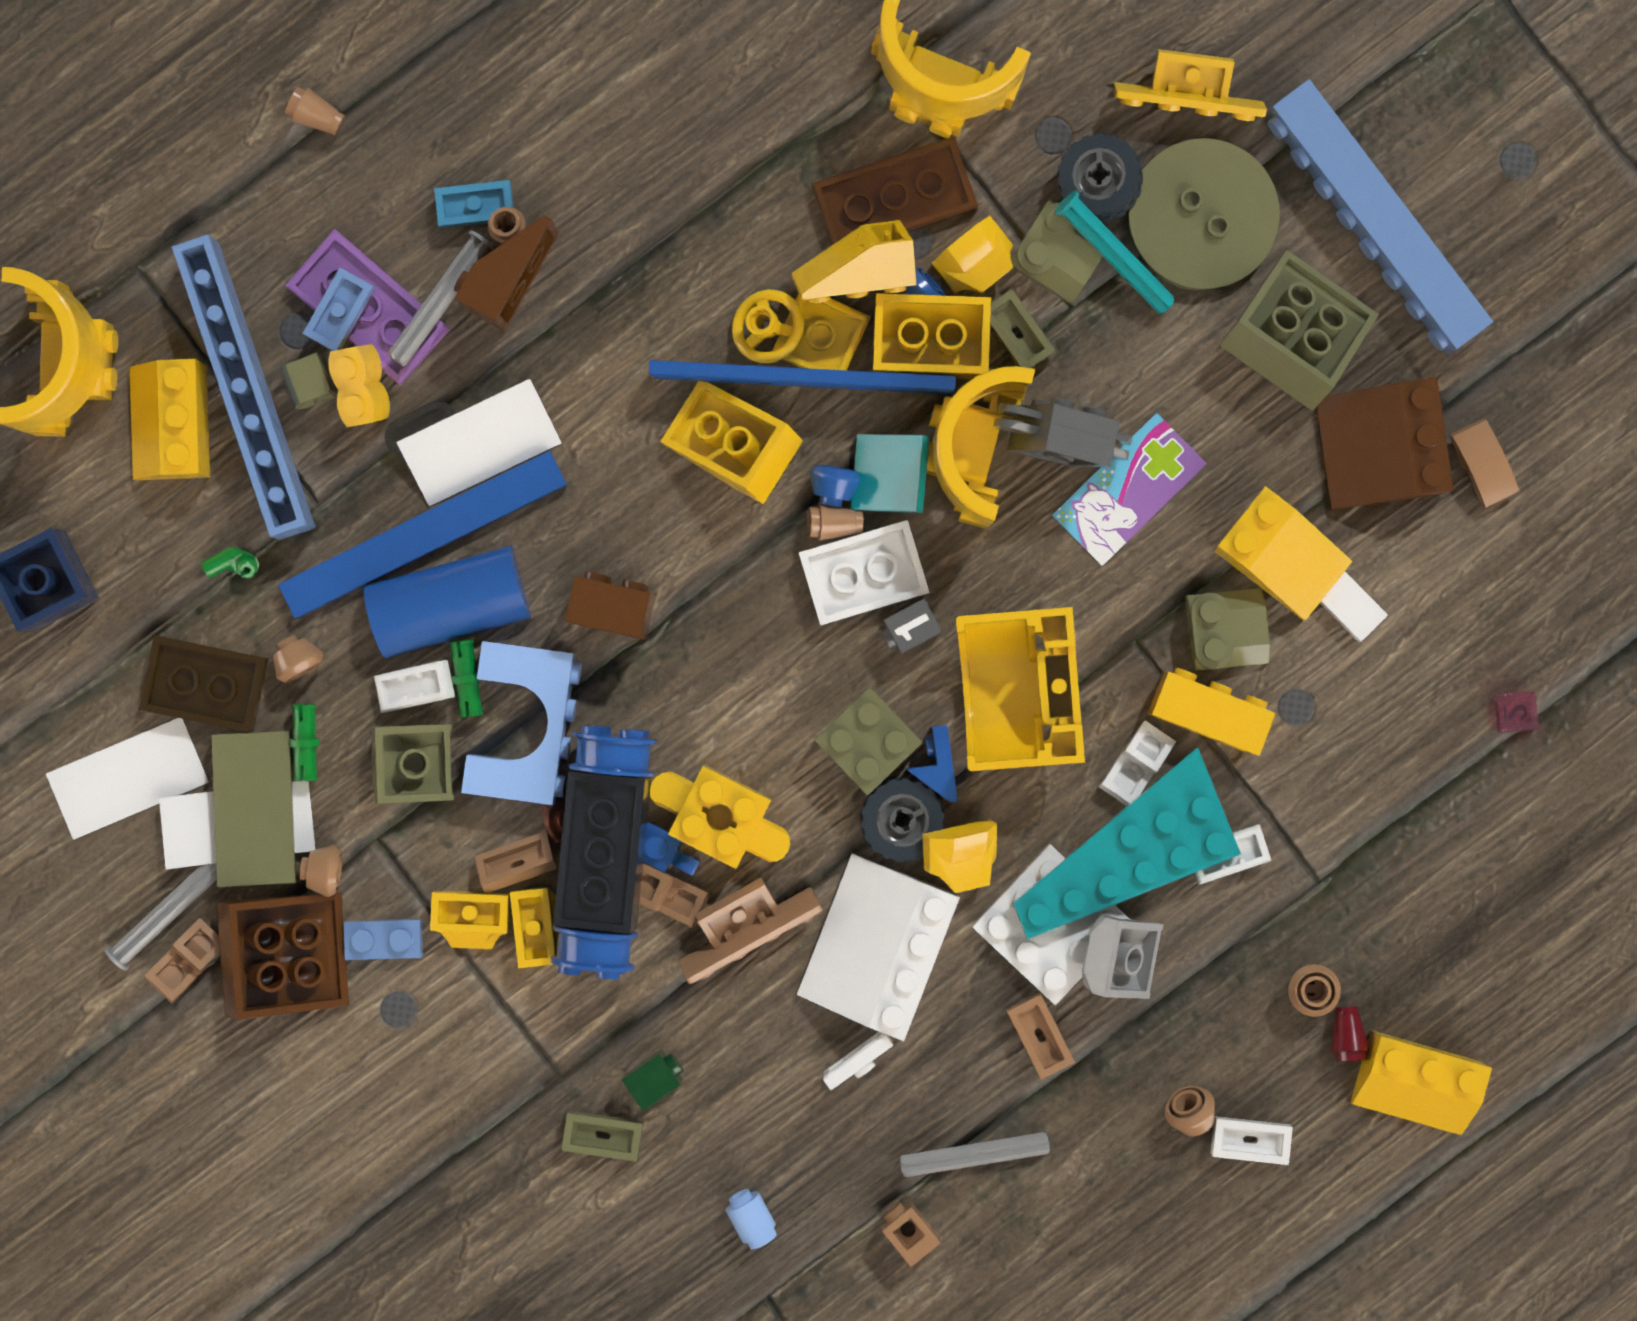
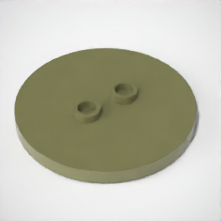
M1191 139L1166 148L1157 154L1142 170V192L1140 197H1137L1134 207L1127 210V224L1132 244L1138 256L1156 276L1182 289L1213 291L1241 281L1250 275L1266 258L1278 232L1280 219L1279 201L1269 174L1250 153L1222 140Z

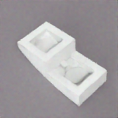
M1144 720L1098 787L1127 806L1142 793L1152 775L1157 773L1176 741Z

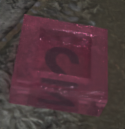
M1535 691L1494 695L1498 733L1539 729Z

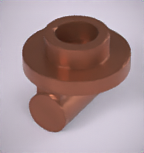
M556 803L540 808L551 844L561 842L565 803Z

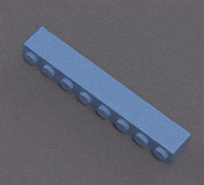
M1310 79L1269 110L1266 116L1269 119L1267 123L1271 132L1279 140L1284 139L1292 149L1290 154L1293 161L1302 170H1308L1315 180L1313 185L1318 194L1325 200L1330 199L1338 210L1336 216L1340 223L1347 230L1352 229L1361 240L1359 246L1362 252L1370 260L1375 259L1383 269L1382 277L1391 289L1399 290L1406 300L1404 304L1407 311L1415 320L1421 319L1429 330L1427 333L1429 340L1438 350H1444L1448 355L1493 323V320Z
M207 234L172 246L270 537L282 540L316 528L220 243Z

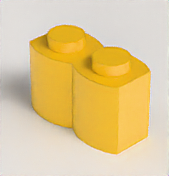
M367 344L330 351L329 372L334 384L339 389L337 408L341 420L346 427L387 419L390 413V401L384 385L380 382L382 364L374 345Z

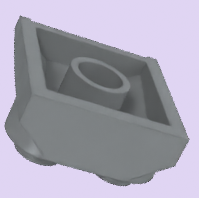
M1107 915L1099 917L1092 924L1089 931V945L1082 968L1085 987L1091 990L1092 994L1102 997L1150 999V988L1161 930H1163L1164 924L1119 919Z

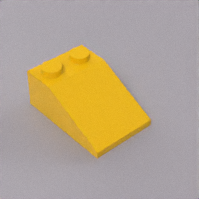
M698 381L660 442L732 488L764 504L803 440L787 423L708 382Z
M1266 486L1214 551L1303 621H1306L1353 562L1301 513Z

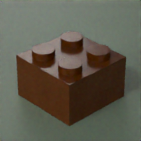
M589 571L585 572L584 578L574 576L565 622L646 640L655 596L647 592L649 586L624 579L622 586L610 584V577Z

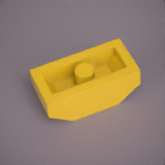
M988 216L946 248L931 263V267L954 295L962 290H970L982 294L1013 268L1010 254L1013 244L992 217Z
M987 819L922 834L924 870L940 877L954 893L990 885L992 864L996 859L997 823Z
M549 887L511 891L510 900L518 968L553 965L550 963V957L557 955L559 932L553 930L556 895Z
M432 892L430 931L441 933L451 948L492 949L498 938L508 933L510 894Z

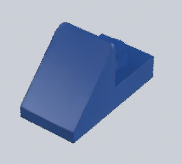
M948 726L931 727L932 735H925L927 757H935V764L906 768V770L949 802H955L958 800Z

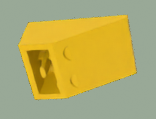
M900 220L865 224L792 272V279L801 299H808V302L811 303L826 302L831 299V296L844 294L848 298H861L869 294L868 291L882 289L886 293H899L905 291L906 286L916 285L913 239Z

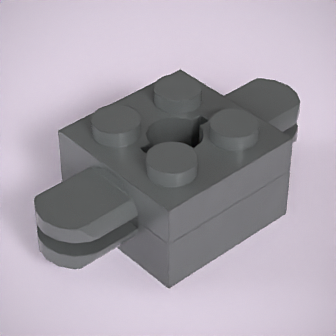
M1051 398V402L1032 399L1031 405L999 403L997 413L1013 417V420L997 418L993 426L994 428L1010 432L1008 451L1069 467H1111L1112 459L1128 460L1129 451L1117 448L1115 444L1131 445L1132 436L1118 433L1120 421L1106 418V411L1091 407H1084L1083 411L1073 409L1074 402L1058 398Z

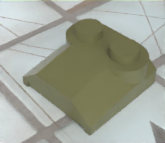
M1049 199L1011 261L1014 270L1070 305H1073L1103 256L1062 214L1057 216L1054 213L1060 203H1055Z
M1261 588L1185 596L1193 671L1269 663L1270 640L1268 621Z
M452 724L373 727L371 745L372 777L376 804L454 800L450 750Z

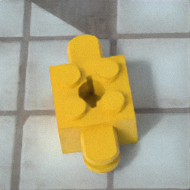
M707 765L702 766L695 782L674 772H663L652 781L650 797L653 802L677 815L668 835L737 869L745 851L768 862H777L788 853L790 836L787 831L763 818L772 800L766 795Z

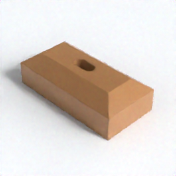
M547 831L475 856L481 887L486 894L558 869Z
M1040 993L1006 1009L1041 1080L1075 1063ZM1037 1028L1041 1029L1044 1035L1043 1041H1039L1035 1035Z

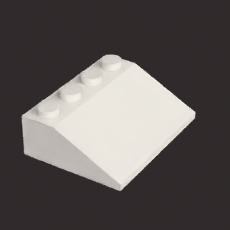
M851 853L797 995L866 1027L904 1041L960 897L956 893Z

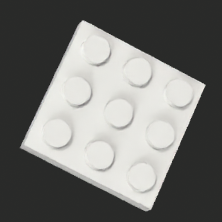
M1048 844L976 920L972 927L1056 1005L1082 978V968L1086 960L1089 931L1092 924L1103 915L1119 919L1129 918L1118 907L1113 905L1027 939L1013 902L1065 859L1051 844Z

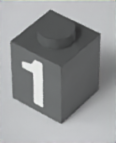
M925 599L883 620L886 628L880 631L889 649L892 651L897 648L900 654L942 632Z

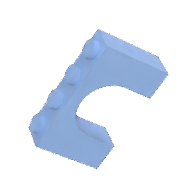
M482 641L477 679L517 684L533 691L544 704L548 717V727L540 746L524 758L505 759L475 754L466 755L461 793L548 805L556 804L557 797H564L566 775H561L562 759H569L572 741L571 737H566L567 722H574L577 700L571 699L572 685H579L582 662H576L577 654Z

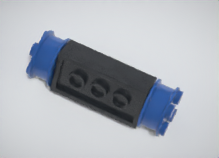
M588 725L582 726L581 732H573L572 736L578 738L576 762L569 764V769H572V771L568 772L553 930L559 932L557 955L550 957V963L558 966V973L580 975L581 970L596 971V977L619 979V974H625V972L632 971L635 968V964L629 962L631 940L638 937V932L635 930L637 929L650 786L654 776V772L648 770L651 745L657 744L656 739L648 738L649 731L620 729V735L611 734V727Z

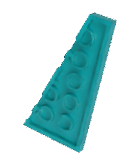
M1198 747L1187 754L1183 760L1161 776L1157 782L1135 798L1085 843L1076 848L1066 859L1013 902L1027 939L1241 855Z

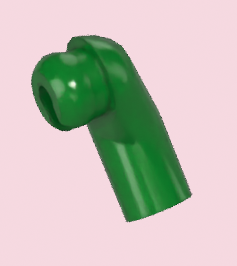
M228 547L202 561L201 566L210 579L227 569L240 574L242 578H251L257 573L259 562L252 553L236 547Z

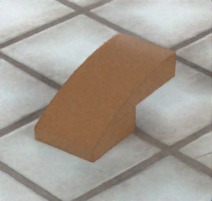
M1482 418L1450 434L1461 468L1468 471L1479 504L1488 507L1520 491L1506 456L1486 419Z
M643 862L639 904L653 911H659L687 926L696 928L698 922L695 914L705 908L711 893L667 872L663 873Z
M199 918L144 975V979L172 1004L220 954L219 935Z

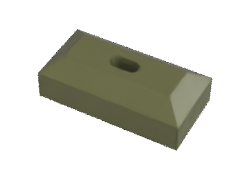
M1013 289L991 303L990 328L1018 367L1033 368L1056 351ZM1012 327H1016L1022 335L1021 339L1014 335L1011 330Z
M568 1111L562 1151L637 1162L644 1121ZM597 1131L608 1132L611 1136L609 1138L599 1137Z

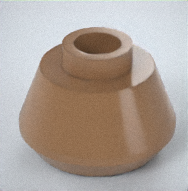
M292 635L276 644L275 647L278 652L272 656L276 678L284 683H289L304 676L321 665L323 661V652L306 638L298 640L296 635Z
M335 845L310 851L309 858L302 857L300 880H306L307 888L325 897L336 894L339 890L342 875V851Z
M1318 964L1303 966L1290 979L1288 985L1289 999L1292 1005L1304 1015L1311 1017L1323 1016L1332 1011L1340 999L1341 987L1339 980L1325 966Z
M1183 1087L1169 1098L1165 1106V1118L1172 1127L1187 1136L1201 1135L1207 1132L1214 1123V1097L1210 1091L1202 1087Z

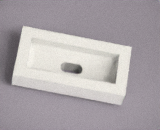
M1215 1116L1210 1154L1212 1157L1289 1165L1293 1127L1290 1124ZM1245 1136H1255L1256 1141L1247 1142L1243 1141V1138Z

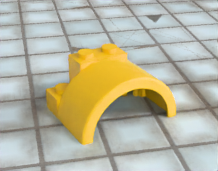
M900 0L883 1L880 25L872 43L871 54L877 56L876 60L881 63L883 72L894 90L890 99L889 109L895 112L894 116L910 124H915L917 120L929 125V130L932 133L944 138H950L951 135L960 136L966 119L983 115L993 109L1002 110L1004 107L1011 110L1022 83L1031 52L1016 47L1014 54L1001 70H995V63L989 61L984 74H981L979 70L920 46L915 47L919 32L912 30L910 35L901 32L904 24L896 19Z
M2 267L1 282L24 286L27 302L37 303V311L29 312V319L41 324V392L37 395H27V401L21 404L0 407V424L34 436L65 437L66 427H69L71 423V416L87 400H112V391H115L117 387V372L115 368H112L113 353L117 352L119 343L117 331L114 330V325L103 319H92L88 311L73 296L70 287L58 280H45L26 270Z
M1013 366L984 372L967 382L952 398L945 396L942 405H934L929 426L936 427L933 441H929L926 474L937 477L942 490L954 505L953 511L960 512L959 522L987 529L995 521L999 505L994 504L999 490L984 486L1000 430L993 426L997 418L1002 419L1006 417L1013 419V417L997 413V406L999 403L1021 405L1028 384H1032L1035 373L1033 368ZM983 398V401L988 402L989 406L984 408L973 403Z
M1073 607L958 616L956 618L962 671L968 769L970 771L1085 763ZM1035 635H1039L1042 638L1045 649L1036 650ZM1051 725L1050 737L1044 741L1042 726Z

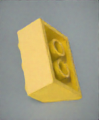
M876 293L872 372L954 376L956 379L972 380L976 376L989 371L991 297Z
M196 359L156 360L129 367L133 480L210 478L207 365Z
M1371 1030L1367 1041L1370 1050L1366 1051L1367 1060H1362L1350 1103L1462 1135L1482 1106L1492 1068L1478 1060Z

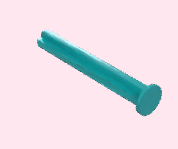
M1073 191L1064 198L1054 213L1057 216L1062 214L1157 313L1162 314L1173 305L1174 296L1078 198L1080 194L1077 191Z

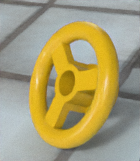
M762 290L750 295L738 307L732 322V336L736 347L746 358L758 363H773L787 357L799 344L804 331V317L799 304L793 297L779 290ZM769 301H776L787 307L792 316L793 326L778 321L776 313L770 309ZM766 320H770L768 327L762 329V324ZM744 321L746 322L747 329L752 333L746 340L743 333ZM775 335L788 337L785 344L774 351L760 352L755 350L765 338H772Z

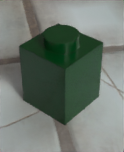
M661 1048L625 1073L621 1081L642 1111H645L681 1086L683 1079L680 1074L684 1070L672 1053L666 1056Z

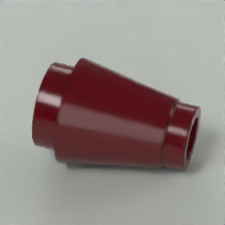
M1358 1006L1335 1008L1331 1053L1335 1052L1336 1062L1367 1060L1366 1051L1370 1050Z

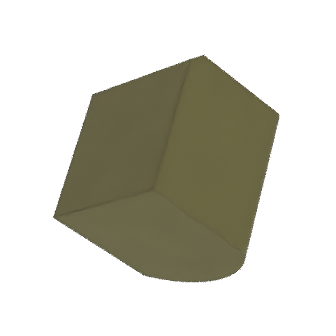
M318 353L295 360L281 367V372L295 409L310 408L336 397L337 391L325 359Z

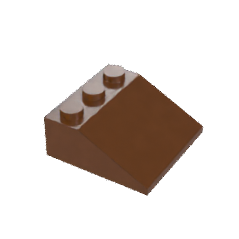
M1437 377L1328 395L1316 407L1330 510L1436 496L1454 491Z
M337 892L330 897L317 893L217 902L224 1015L226 1017L242 1020L349 1006L341 892Z

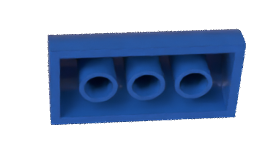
M512 545L364 586V600L369 623L377 646L386 659L532 618Z

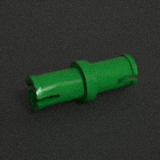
M474 639L449 642L454 676H451L452 684H456L459 718L484 714L478 683L481 680L477 679L478 673L473 646Z
M316 704L291 705L293 713V738L289 739V747H293V781H302V779L304 781L318 780L316 747L320 746V738L316 737Z

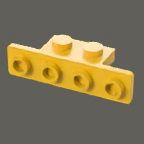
M1158 49L1152 87L1114 82L1113 92L1115 98H1120V103L1129 106H1142L1143 102L1158 103V108L1167 111H1180L1182 106L1195 108L1197 114L1205 116H1217L1218 111L1233 113V118L1243 121H1254L1256 116L1265 117L1267 111L1263 101L1228 97L1235 63L1231 58Z

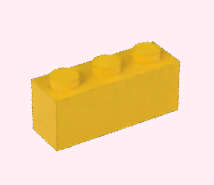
M1175 668L1174 673L1163 672L1147 713L1148 715L1251 755L1260 756L1276 714L1266 709L1268 702L1250 695H1246L1245 700L1231 696L1232 688L1213 681L1207 687L1195 682L1196 674L1180 668Z

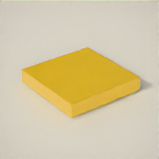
M798 294L796 302L803 313L804 331L797 347L782 361L797 368L847 370L871 316L834 299L822 303L808 302V299L802 300L800 294ZM789 313L785 324L793 326L792 316ZM779 335L772 351L785 344L788 337Z

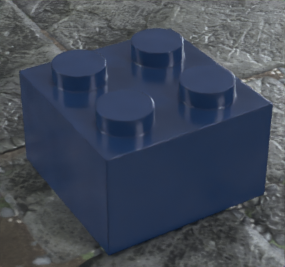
M50 528L0 554V598L17 631L32 633L99 599L66 531Z

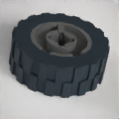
M1096 133L1093 136H1083L1080 141L1072 143L1067 153L1064 152L1061 157L1062 162L1061 165H1058L1059 179L1057 181L1063 199L1073 191H1077L1080 194L1078 197L1080 201L1100 221L1110 222L1113 218L1124 216L1128 209L1134 207L1137 197L1141 195L1143 174L1138 155L1134 149L1130 148L1127 141L1118 139L1116 135ZM1104 172L1107 176L1102 180L1101 185H1097V182L1094 180L1095 174Z
M894 778L882 782L868 795L863 803L860 820L863 835L876 853L888 860L912 862L923 856L922 834L944 829L945 817L940 800L928 786L910 778ZM900 812L908 814L910 818L908 825L904 827H899L895 823L896 816Z

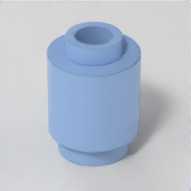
M744 1189L729 1198L730 1205L725 1211L742 1243H747L749 1248L753 1250L766 1245L776 1237L777 1233L774 1229L776 1223L758 1191L750 1192L749 1189Z

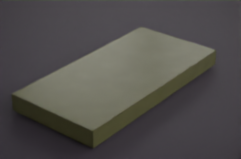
M290 731L211 735L217 888L296 883L291 747H289Z

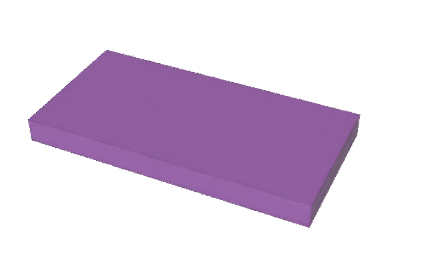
M334 229L285 286L315 311L339 267L373 285L376 289L347 340L355 347L373 344L380 356L382 370L402 386L450 329L442 321L438 320L407 365L403 366L392 360L388 354L390 348L422 304Z

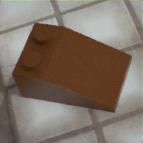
M545 215L475 262L469 272L463 271L455 284L454 291L457 292L455 300L465 311L504 332L507 330L559 235L552 219Z

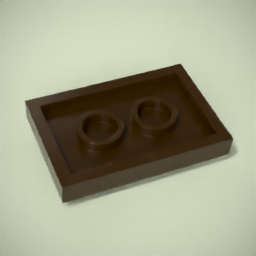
M154 635L138 710L252 733L254 732L269 658Z

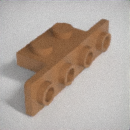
M759 878L696 913L697 922L710 943L680 959L679 963L687 982L692 984L698 980L706 979L717 969L732 961L742 959L751 950L766 942L776 940L785 931L798 924L810 921L814 915L822 911L812 888H807L786 901L777 904L763 879Z

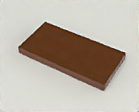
M955 136L811 183L831 246L865 224L900 220L907 232L910 233L978 210V204Z

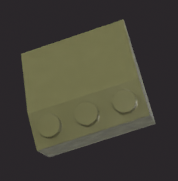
M1286 249L1237 318L1220 346L1313 411L1335 387L1379 314Z

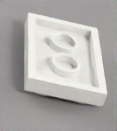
M908 520L799 552L820 626L930 593Z

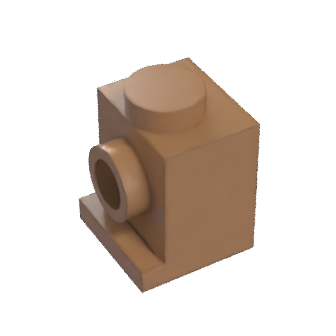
M911 1201L905 1206L898 1202L884 1213L883 1218L886 1221L881 1225L882 1232L910 1267L941 1243L939 1234L931 1227ZM905 1222H912L915 1225V1229L912 1233L906 1234L901 1231V1226Z

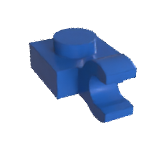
M649 821L647 823L643 862L663 873H666L670 864H673L690 875L695 874L701 860L678 849L682 841L668 835V830Z

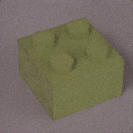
M870 687L814 739L867 796L923 743Z

